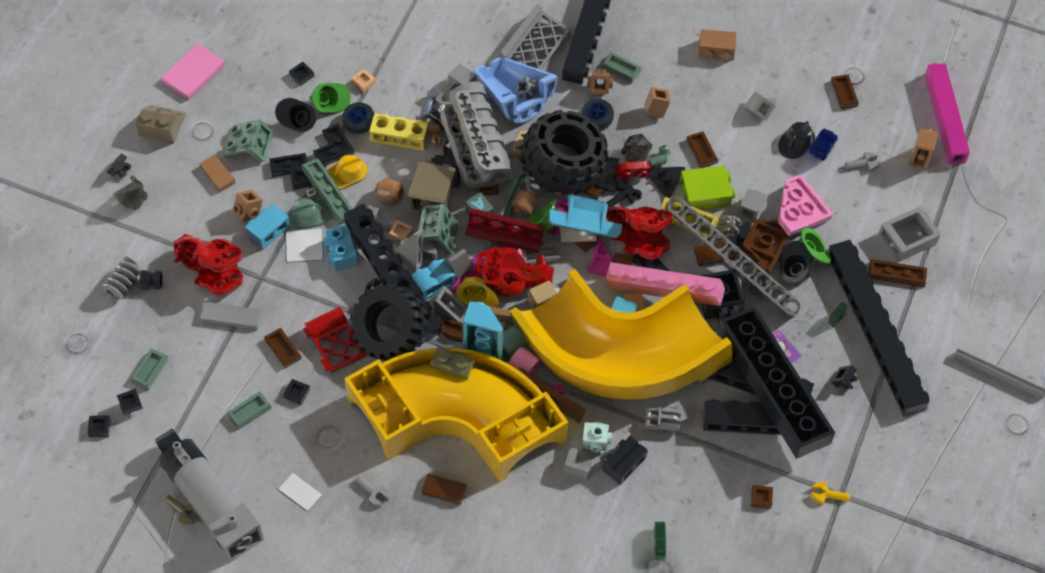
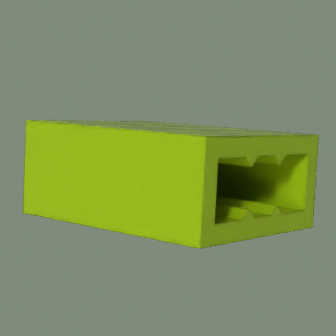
M725 165L681 171L680 184L684 200L691 207L704 210L731 206L732 199L735 198L734 188L730 186V172L726 171Z

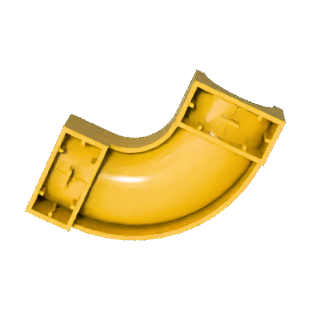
M576 269L568 272V279L561 290L544 304L526 311L518 310L517 307L510 310L515 328L523 334L527 341V346L532 353L540 358L549 370L568 384L597 396L624 400L658 397L686 387L696 380L701 383L732 362V343L727 337L721 339L710 328L697 309L689 288L685 284L644 310L620 312L604 305L595 296Z
M437 348L408 352L384 363H381L378 359L344 378L347 400L351 406L356 403L366 415L381 442L384 455L388 460L427 438L437 435H452L472 444L498 481L502 482L507 479L511 468L532 450L549 442H557L559 446L567 443L569 422L548 393H542L527 376L513 366L484 353L460 348H443L475 359V364L468 380L430 367Z

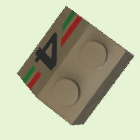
M149 105L141 109L136 121L138 134L141 137L174 143L186 113Z

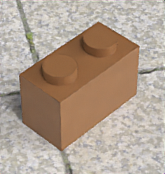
M701 29L698 57L734 60L736 32Z
M920 128L908 166L927 170L935 149L938 132Z

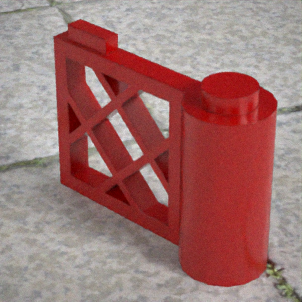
M340 307L304 323L305 328H302L304 335L307 339L311 338L323 358L320 362L325 371L330 370L333 373L366 357L365 352L357 347L359 343L350 342L354 332H350V325ZM346 329L349 333L348 341L338 339V333ZM325 339L333 341L330 350L322 348L319 342ZM335 342L346 345L344 353L333 351ZM349 346L355 347L359 351V354L355 356H350L346 353ZM331 354L342 357L341 362L332 366L329 361Z

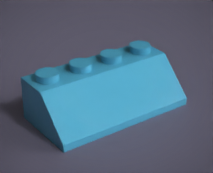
M470 301L463 320L464 349L484 353L502 360L503 328L490 306L482 302Z

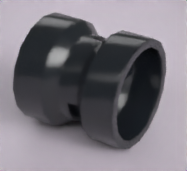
M141 270V289H148L149 287L155 290L162 289V271L155 270L154 272H149L148 270Z

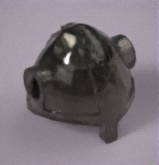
M133 175L130 177L132 182L114 192L113 195L123 206L136 210L147 199V193L144 191V185Z

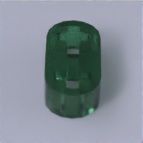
M654 521L655 560L666 559L665 522Z

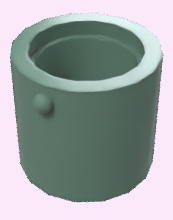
M510 326L503 332L502 357L506 360H510L520 347L524 348L527 345L523 334L513 326Z

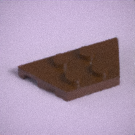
M756 219L741 249L770 275L790 236L779 225L778 220Z

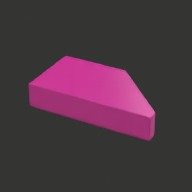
M598 240L588 272L606 277L612 257L604 248L602 241Z

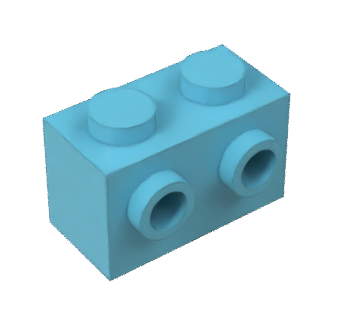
M343 225L325 230L326 237L323 238L325 249L329 248L330 253L327 255L330 265L334 264L335 271L358 266L357 256L347 226Z

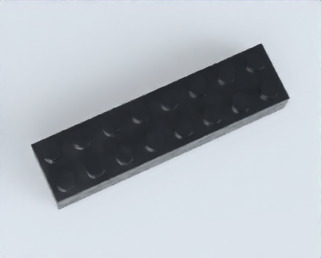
M751 307L721 319L718 334L721 339L727 337L732 343V356L795 458L798 459L830 445L835 435L834 429L756 307Z

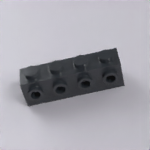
M716 399L705 401L703 408V431L781 435L764 406L759 402L740 403L735 400L720 402Z

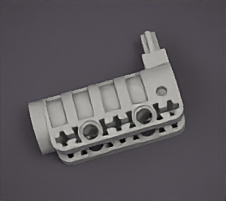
M468 82L454 88L448 96L451 105H447L442 110L440 116L463 183L469 188L492 187L502 184L507 180H515L522 174H527L524 163H520L519 158H509L508 153L503 148L504 142L502 136L498 134V125L492 117V108L486 101L487 94L483 84L480 82ZM451 127L457 128L459 134L454 133ZM463 159L468 160L470 166L465 165Z

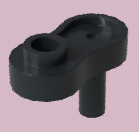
M435 155L434 158H431V161L437 165L449 164L456 168L457 175L454 187H459L460 172L456 160L447 159L443 155Z

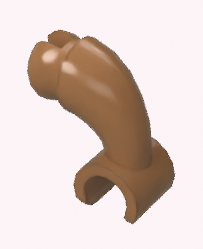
M431 125L429 126V136H432L431 143L434 147H439L442 144V138L438 136L440 135L439 126Z

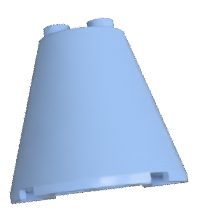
M502 56L492 60L488 67L481 65L474 69V74H476V77L483 84L504 116L516 123L527 122L541 113L547 106L545 102L548 97L553 96L557 85L558 76ZM524 76L536 80L535 85L539 87L535 93L536 96H530L529 100L517 96L519 92L515 89L518 83L517 80H523Z

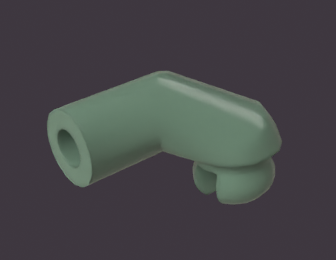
M667 145L659 147L657 157L648 159L650 168L663 165L668 161L670 150Z

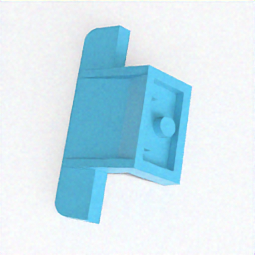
M568 194V212L549 209V222L551 225L617 238L621 234L623 224L605 221L608 204L604 201Z

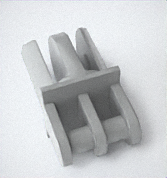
M660 406L659 409H644L646 416L643 417L645 421L643 429L654 430L656 433H658V430L680 431L681 412L661 410Z

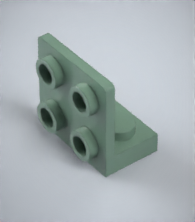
M260 119L233 125L230 129L223 155L229 157L249 153L257 162H265L273 131Z
M444 203L423 205L419 229H423V241L438 240L448 255H451L456 247V233L459 230L458 221L455 220Z

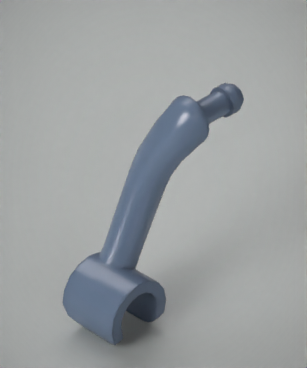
M435 89V95H430L428 91V103L424 110V115L416 116V120L428 119L427 115L438 96L437 89Z

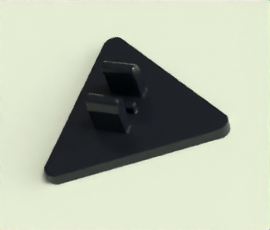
M685 167L650 168L651 171L648 173V177L661 193L670 199L680 181L681 171L685 170Z

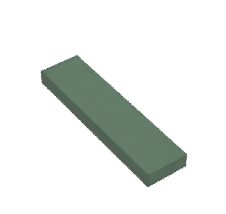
M317 158L303 164L301 169L339 224L344 223V213L352 210V207L320 160Z

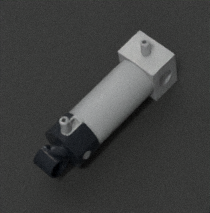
M172 428L155 439L157 446L163 453L159 460L160 466L208 527L214 543L229 563L264 540L259 522L244 502L239 504L192 439L181 440Z

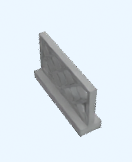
M536 4L500 51L499 57L511 59L513 56L520 55L522 62L519 63L536 65L537 69L542 70L568 36L571 28L543 12V7ZM541 18L547 20L549 25L541 26ZM560 28L564 31V34L555 35L554 29ZM542 30H551L552 36L544 37ZM539 31L540 37L532 38L530 33ZM553 40L555 46L546 47L545 41ZM533 42H542L543 48L535 49ZM530 43L531 50H522L521 45ZM544 52L546 58L537 60L536 53ZM533 54L534 60L525 61L524 55Z

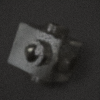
M642 133L632 135L624 142L620 153L628 162H643L648 158L653 145Z

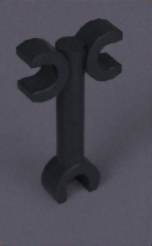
M628 178L623 179L624 186L618 182L616 183V190L620 193L606 203L608 207H613L628 196V201L634 204L635 199L632 196H637L641 199L642 193L630 185Z

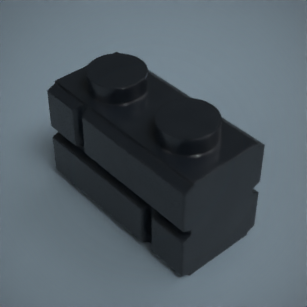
M631 436L626 440L622 439L616 446L617 450L613 454L608 453L603 459V471L619 485L647 458L648 450Z

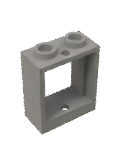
M921 207L882 223L879 230V235L898 262L937 245L940 238L938 228L931 223L928 214ZM916 220L927 237L906 246L895 231V228Z

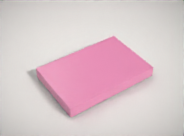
M197 44L161 79L162 82L187 99H190L225 66V61Z

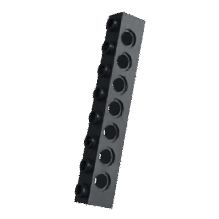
M363 203L344 213L345 225L376 275L382 281L381 283L384 286L387 284L397 287L405 286L408 288V291L413 292L416 298L422 301L423 306L421 308L427 311L425 318L428 320V326H425L427 335L422 337L421 341L425 343L440 335L442 326L440 319L432 314L430 303L422 298L420 287L412 282L413 278L408 269L405 270L402 266L403 261L401 257L392 250L393 245L391 241L384 237V231L379 223L376 224L374 221V214L371 209H367ZM368 225L369 228L363 229L360 226ZM371 240H377L378 243H377V244H372V243H370V241H371ZM381 255H386L388 258L380 259L379 257ZM394 270L397 271L398 274L391 275L389 274V272Z

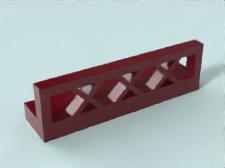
M471 208L465 235L539 253L544 226Z

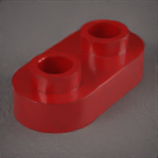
M646 161L626 162L615 167L616 176L621 179L630 177L644 178L651 171L649 162Z

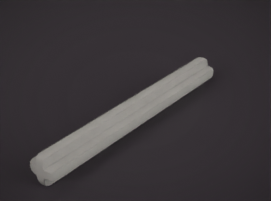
M960 348L956 350L954 359L1040 399L1045 397L1044 387Z

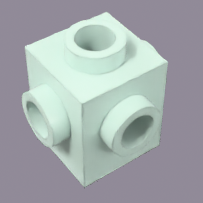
M585 422L582 449H589L593 452L606 451L607 444H611L612 432H608L609 425L602 422Z

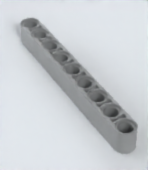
M672 197L669 200L668 210L672 213V216L732 269H736L740 276L788 317H794L799 313L801 308L800 302L688 203L680 197ZM675 202L682 205L678 211H674L671 208V205ZM688 215H694L696 221L694 223H687L685 218ZM707 227L710 229V234L703 236L699 232L700 229ZM722 240L725 245L723 248L718 249L714 246V242ZM736 252L739 255V259L731 261L728 255ZM745 265H751L753 272L746 274L742 268ZM761 277L766 278L768 284L764 287L757 284V280ZM774 290L781 291L782 298L774 299L772 292ZM794 303L797 306V310L789 312L786 309V305Z

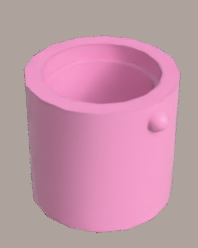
M520 347L509 361V365L517 370L522 368L535 376L542 363L540 358L523 347Z

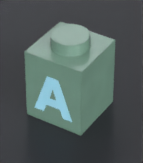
M481 192L465 201L468 215L471 208L494 214V208Z

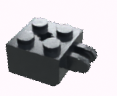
M736 269L698 275L721 279L725 287L721 306L701 303L705 320L717 318L720 324V320L724 319V316H731L743 311L745 300Z

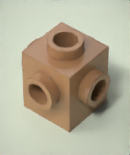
M596 69V72H592V76H588L587 87H591L590 93H594L596 96H604L609 94V89H612L613 78H610V73H606V70ZM597 79H603L604 82L598 84Z
M253 190L236 193L232 212L243 222L255 219L260 214L263 200Z

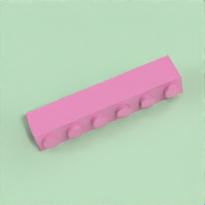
M610 262L605 279L613 290L665 297L685 284L689 288L694 302L721 306L725 291L721 279Z

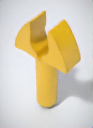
M827 481L816 483L811 488L822 492V494L812 492L810 495L816 502L822 505L827 498L847 502L850 500V494L829 490L826 487Z

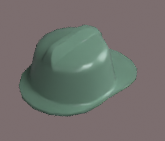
M304 198L298 200L293 205L288 216L293 227L304 229L326 223L331 219L332 213L323 200Z

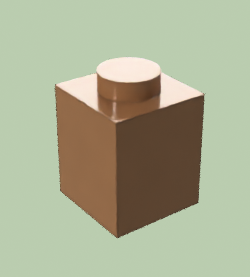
M651 87L644 103L646 115L664 117L670 104L668 90Z

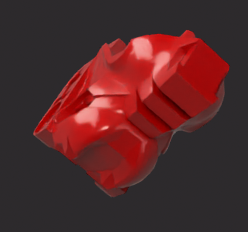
M649 206L631 210L624 207L607 208L605 221L623 224L621 234L617 238H610L614 241L624 242V252L639 254V256L646 259H657L670 250L671 240L662 234V229L672 223L671 212L664 209L657 210Z
M183 234L182 237L173 241L174 254L177 255L174 262L178 263L181 261L188 269L199 273L194 281L195 285L207 289L216 296H223L243 284V274L237 268V263L242 260V250L236 245L231 244L228 240L219 238L212 241H204L197 237L193 238L192 235ZM231 277H238V279H235V280L230 279V278H231Z
M493 247L477 255L473 277H478L482 272V279L488 288L496 292L497 295L502 294L504 297H511L522 293L525 288L535 287L549 280L552 283L554 267L546 265L544 255L537 256L536 265L525 262L521 249L516 251L510 247L503 249Z

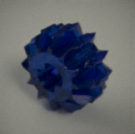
M822 129L810 148V154L816 159L826 160L834 148L838 136L831 130Z

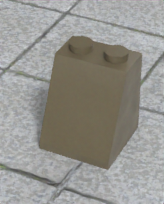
M419 161L407 195L410 208L422 211L423 205L444 203L447 209H449L457 175L456 168L449 164L437 165L432 161Z

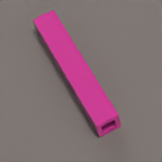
M946 63L928 65L924 76L948 164L966 163L970 150Z

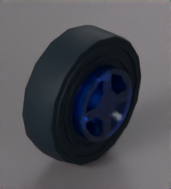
M593 99L584 105L582 116L585 115L590 118L589 120L592 123H596L601 128L600 130L611 125L614 119V109L606 100Z
M352 103L344 109L342 114L343 124L350 132H367L370 130L375 113L372 107L366 103Z

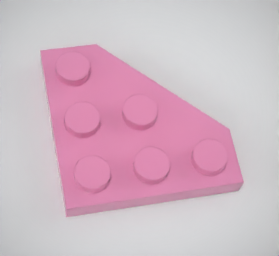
M801 174L786 180L778 223L788 236L832 218L833 213Z

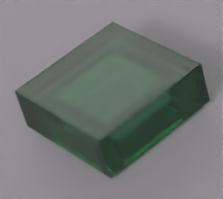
M841 302L831 314L828 324L835 327L845 316L848 305Z

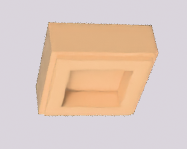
M363 69L351 78V83L364 93L376 83V79Z
M397 220L388 233V238L400 243L401 240L411 236L413 227Z

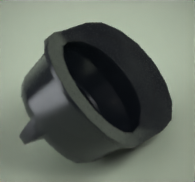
M285 98L277 104L275 109L278 122L295 131H309L316 123L317 116L314 108L297 99Z
M795 122L780 138L778 149L784 157L789 159L799 158L814 143L815 134L811 126H809V122Z
M791 241L781 251L780 273L785 282L802 284V281L806 280L810 274L809 251L803 242Z

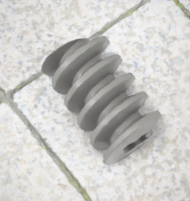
M124 256L123 261L119 262V266L115 267L114 272L110 273L109 278H106L105 284L100 286L103 292L114 298L117 296L123 298V294L120 291L127 293L128 289L125 285L132 287L133 284L130 279L136 281L137 277L134 274L140 275L141 273L136 262L127 256Z

